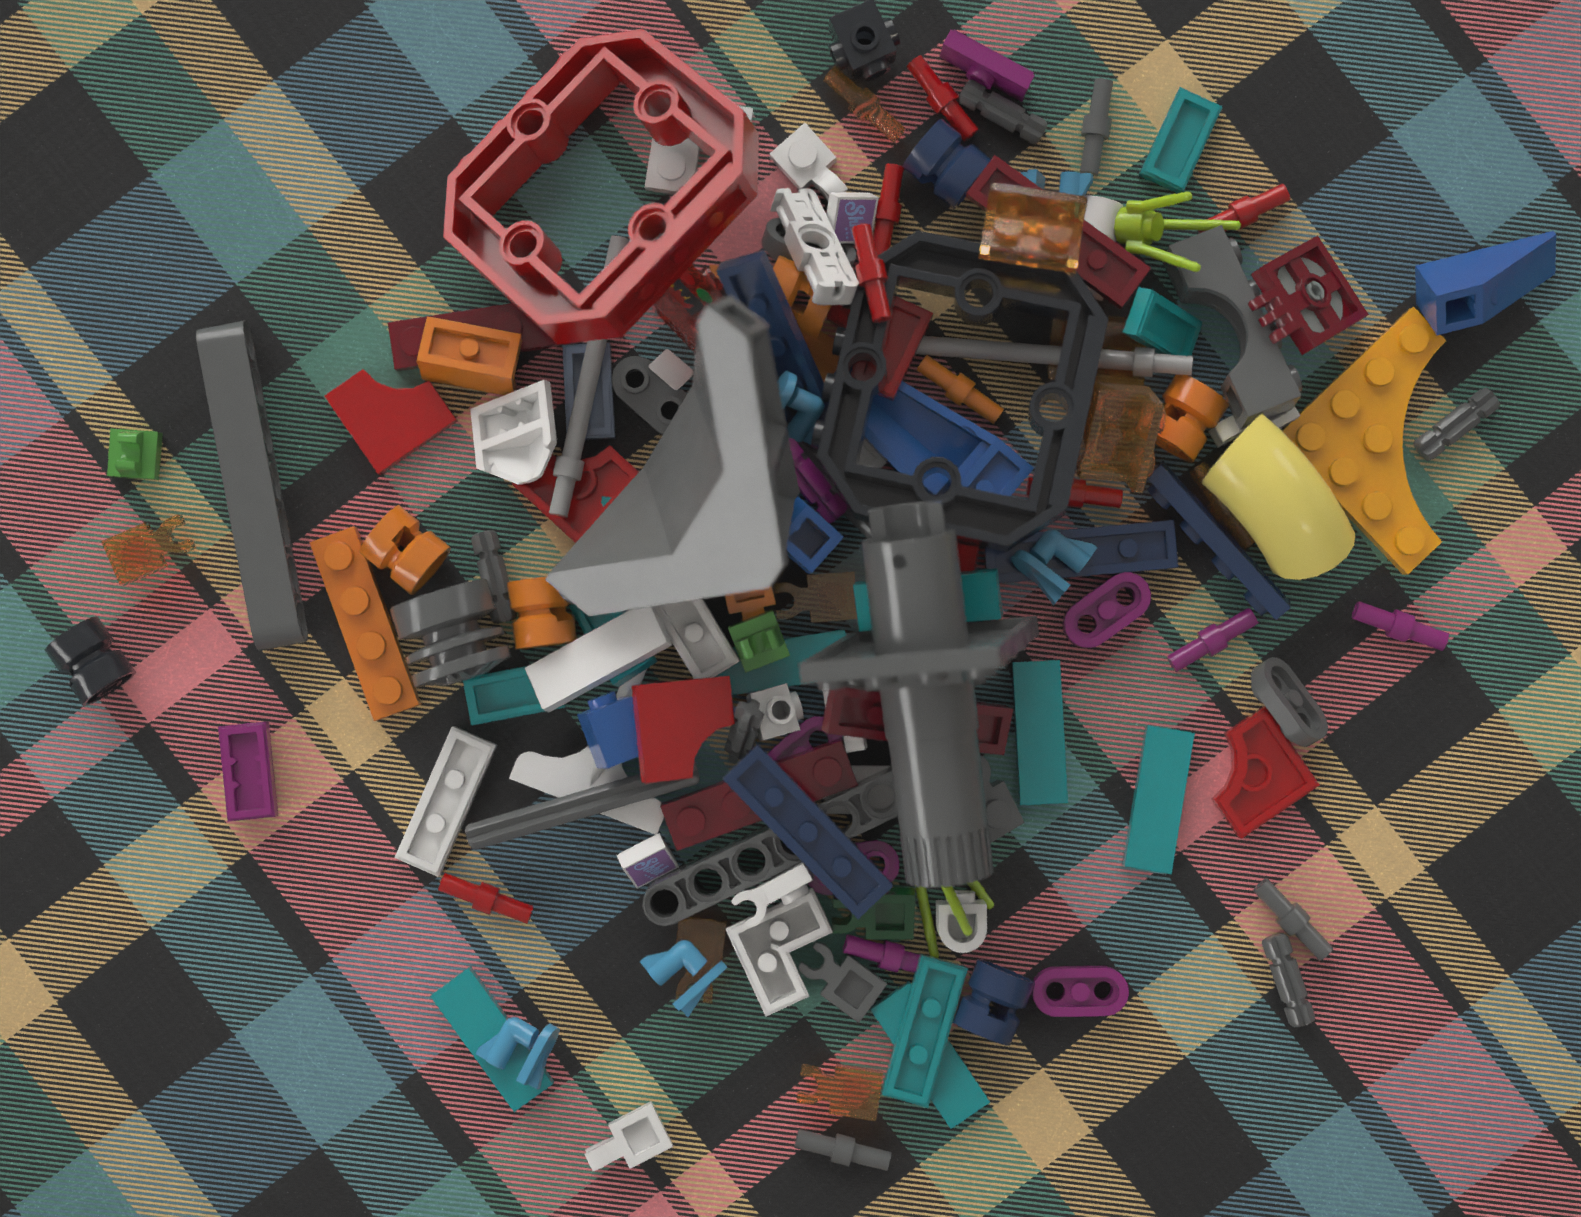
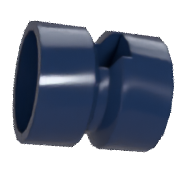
M939 119L915 146L902 168L922 184L930 181L934 183L933 193L954 210L966 198L967 191L991 159L973 144L966 147L961 145L962 135L943 119Z
M977 959L968 981L972 993L971 995L962 996L953 1023L980 1037L1010 1046L1020 1023L1015 1014L1016 1010L1026 1008L1035 982L1000 965L983 959ZM990 1001L996 1002L997 1004H995L992 1010L990 1011Z

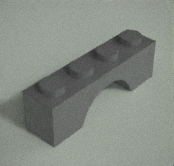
M1220 225L1169 245L1167 252L1187 258L1201 265L1200 271L1193 272L1162 262L1181 304H1199L1216 310L1230 322L1238 337L1240 348L1238 364L1228 373L1220 388L1229 404L1239 430L1247 428L1261 414H1264L1269 419L1292 410L1302 396L1300 393L1302 391L1301 378L1292 364L1287 365L1280 350L1282 348V340L1273 344L1268 337L1277 329L1276 325L1271 323L1262 328L1258 322V319L1264 316L1262 310L1259 309L1252 312L1247 304L1261 295L1255 281L1252 279L1247 280L1241 267L1243 262L1242 253L1236 240L1232 237L1228 239L1223 226Z

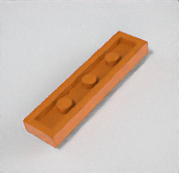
M352 526L309 542L373 720L378 721L422 704L414 687L409 668L370 561L359 552L363 542L358 528Z

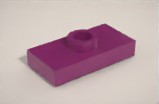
M955 29L950 30L939 58L967 72L966 77L969 80L978 82L985 86L986 89H991L993 86L1020 102L1023 101L1035 76L1034 72Z
M269 721L218 726L227 822L279 816Z

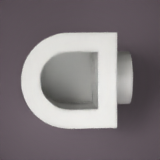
M787 683L746 696L747 703H750L752 699L761 703L759 710L764 713L757 736L759 741L800 730L798 720L804 718L802 705L796 691L789 693Z
M955 890L973 932L970 936L964 935L947 899L936 900V928L942 942L949 949L959 953H967L977 949L986 937L987 904L983 899L975 900L974 891Z

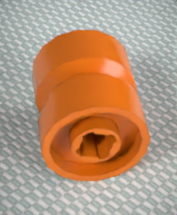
M779 255L773 270L801 332L818 338L831 305H817L813 303L814 292L805 272L798 271L794 261ZM799 290L811 296L807 307L794 303Z
M1175 374L1162 395L1165 402L1164 407H1155L1140 431L1163 450L1192 463L1208 440L1204 431L1217 426L1229 404L1220 394L1204 383L1187 375Z
M397 505L372 529L362 543L359 552L379 569L389 567L391 569V579L410 595H413L440 568L449 555L451 547L432 531L421 533L419 531L420 522L400 505ZM400 545L405 548L402 552L398 549Z
M547 576L507 583L510 609L517 612L519 616L512 623L515 649L571 643L577 639L574 615L566 612V606L570 603L563 599L558 590L545 580Z

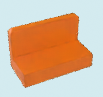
M427 316L416 360L421 377L426 381L499 395L514 392L517 388L515 372L522 345V335Z

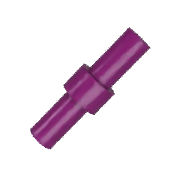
M1358 601L1352 612V619L1385 630L1386 636L1401 642H1406L1410 639L1443 651L1449 639V633L1416 622L1414 615L1397 609L1391 613Z
M1247 608L1218 626L1212 623L1197 632L1198 638L1168 655L1167 659L1177 673L1207 654L1213 657L1228 648L1227 642L1257 625L1258 620L1252 610Z
M849 934L845 938L842 950L843 953L877 962L878 968L895 973L899 969L915 973L920 957L919 954L905 951V947L902 944L884 940L883 944Z

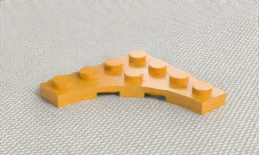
M1414 306L1408 309L1299 413L1300 417L1282 429L1322 476L1346 516L1403 575H1408L1442 543L1440 538L1430 528L1416 504L1408 483L1403 459L1404 420L1411 394L1429 360L1446 342L1441 335L1435 334L1427 320Z

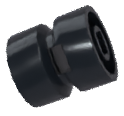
M98 616L86 619L68 629L45 648V652L59 672L72 675L69 686L83 707L108 696L136 674V671L121 649H110L113 638Z

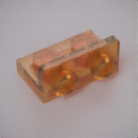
M992 183L985 212L979 259L1076 273L1087 198L1062 192Z

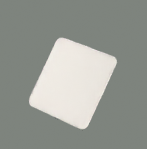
M668 349L664 350L649 365V369L674 390H678L694 373L688 365Z

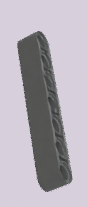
M244 320L198 329L196 331L197 348L254 644L258 651L307 642V622L250 328Z
M892 765L857 782L858 786L830 795L824 799L822 798L815 803L825 813L828 809L837 805L844 806L851 812V821L846 827L841 829L850 839L897 817L895 796L892 804L884 809L872 807L867 800L868 793L877 785H887L895 793ZM766 825L652 881L643 898L644 914L656 925L668 926L675 924L802 861L791 849L785 847L781 839ZM746 848H757L764 854L765 863L762 867L751 871L746 870L740 865L738 855ZM702 869H713L721 876L722 884L716 890L704 891L696 884V874ZM663 889L670 890L677 896L679 905L673 911H660L653 904V894Z

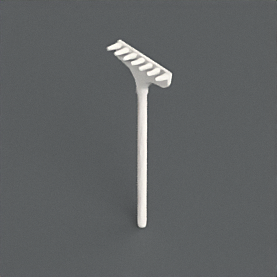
M646 670L621 685L616 695L617 699L632 696V686L641 685ZM587 746L581 752L564 758L544 756L530 751L524 752L517 758L509 779L559 798L627 778V775L622 768V763L608 769L597 768L590 748ZM649 798L600 813L655 835L658 834L664 819L660 807L661 801L656 798Z

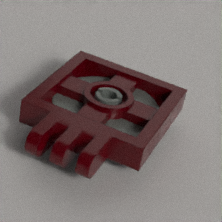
M1318 235L1250 274L1262 294L1247 303L1249 308L1253 312L1265 307L1268 313L1259 318L1258 322L1262 328L1275 322L1278 328L1268 336L1271 342L1275 344L1289 336L1302 355L1369 315Z

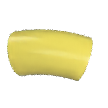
M1264 414L1257 417L1240 434L1202 481V484L1244 526L1264 555L1272 572L1284 579L1301 580L1321 575L1335 568L1347 558L1354 547L1355 532L1327 483L1302 451Z

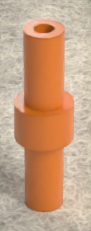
M928 355L924 357L916 369L919 373L946 391L945 397L958 406L964 403L993 425L1004 410L1000 405L975 389L976 383L961 372L958 376Z

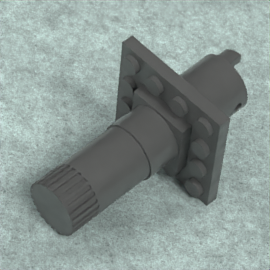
M942 501L912 502L870 509L868 512L872 538L863 540L861 543L872 630L850 632L799 664L801 684L818 683L819 690H836L848 687V681L864 679L866 691L880 690L885 737L889 741L906 883H910L912 886L916 885L917 887H949L972 883L987 878L994 872L977 734L979 722L973 678H985L996 675V668L1007 666V662L1010 659L1016 658L1019 651L1025 650L1026 646L1039 635L1037 616L966 622L956 530L946 529Z

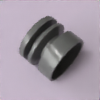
M487 579L473 580L444 588L403 602L390 609L399 639L411 640L422 638L424 647L414 651L405 658L407 665L428 660L431 664V668L411 676L415 688L427 685L448 686L488 673L489 670L500 662L512 657L509 645L487 650L485 642L505 634L503 627L480 629L478 623L479 619L497 609Z

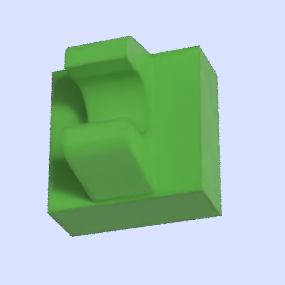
M110 428L107 476L159 480L163 433Z
M773 610L728 626L745 673L790 656Z

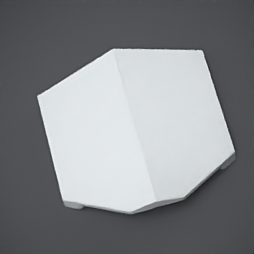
M539 381L470 409L477 469L518 485L534 482L543 476L557 443L549 381Z

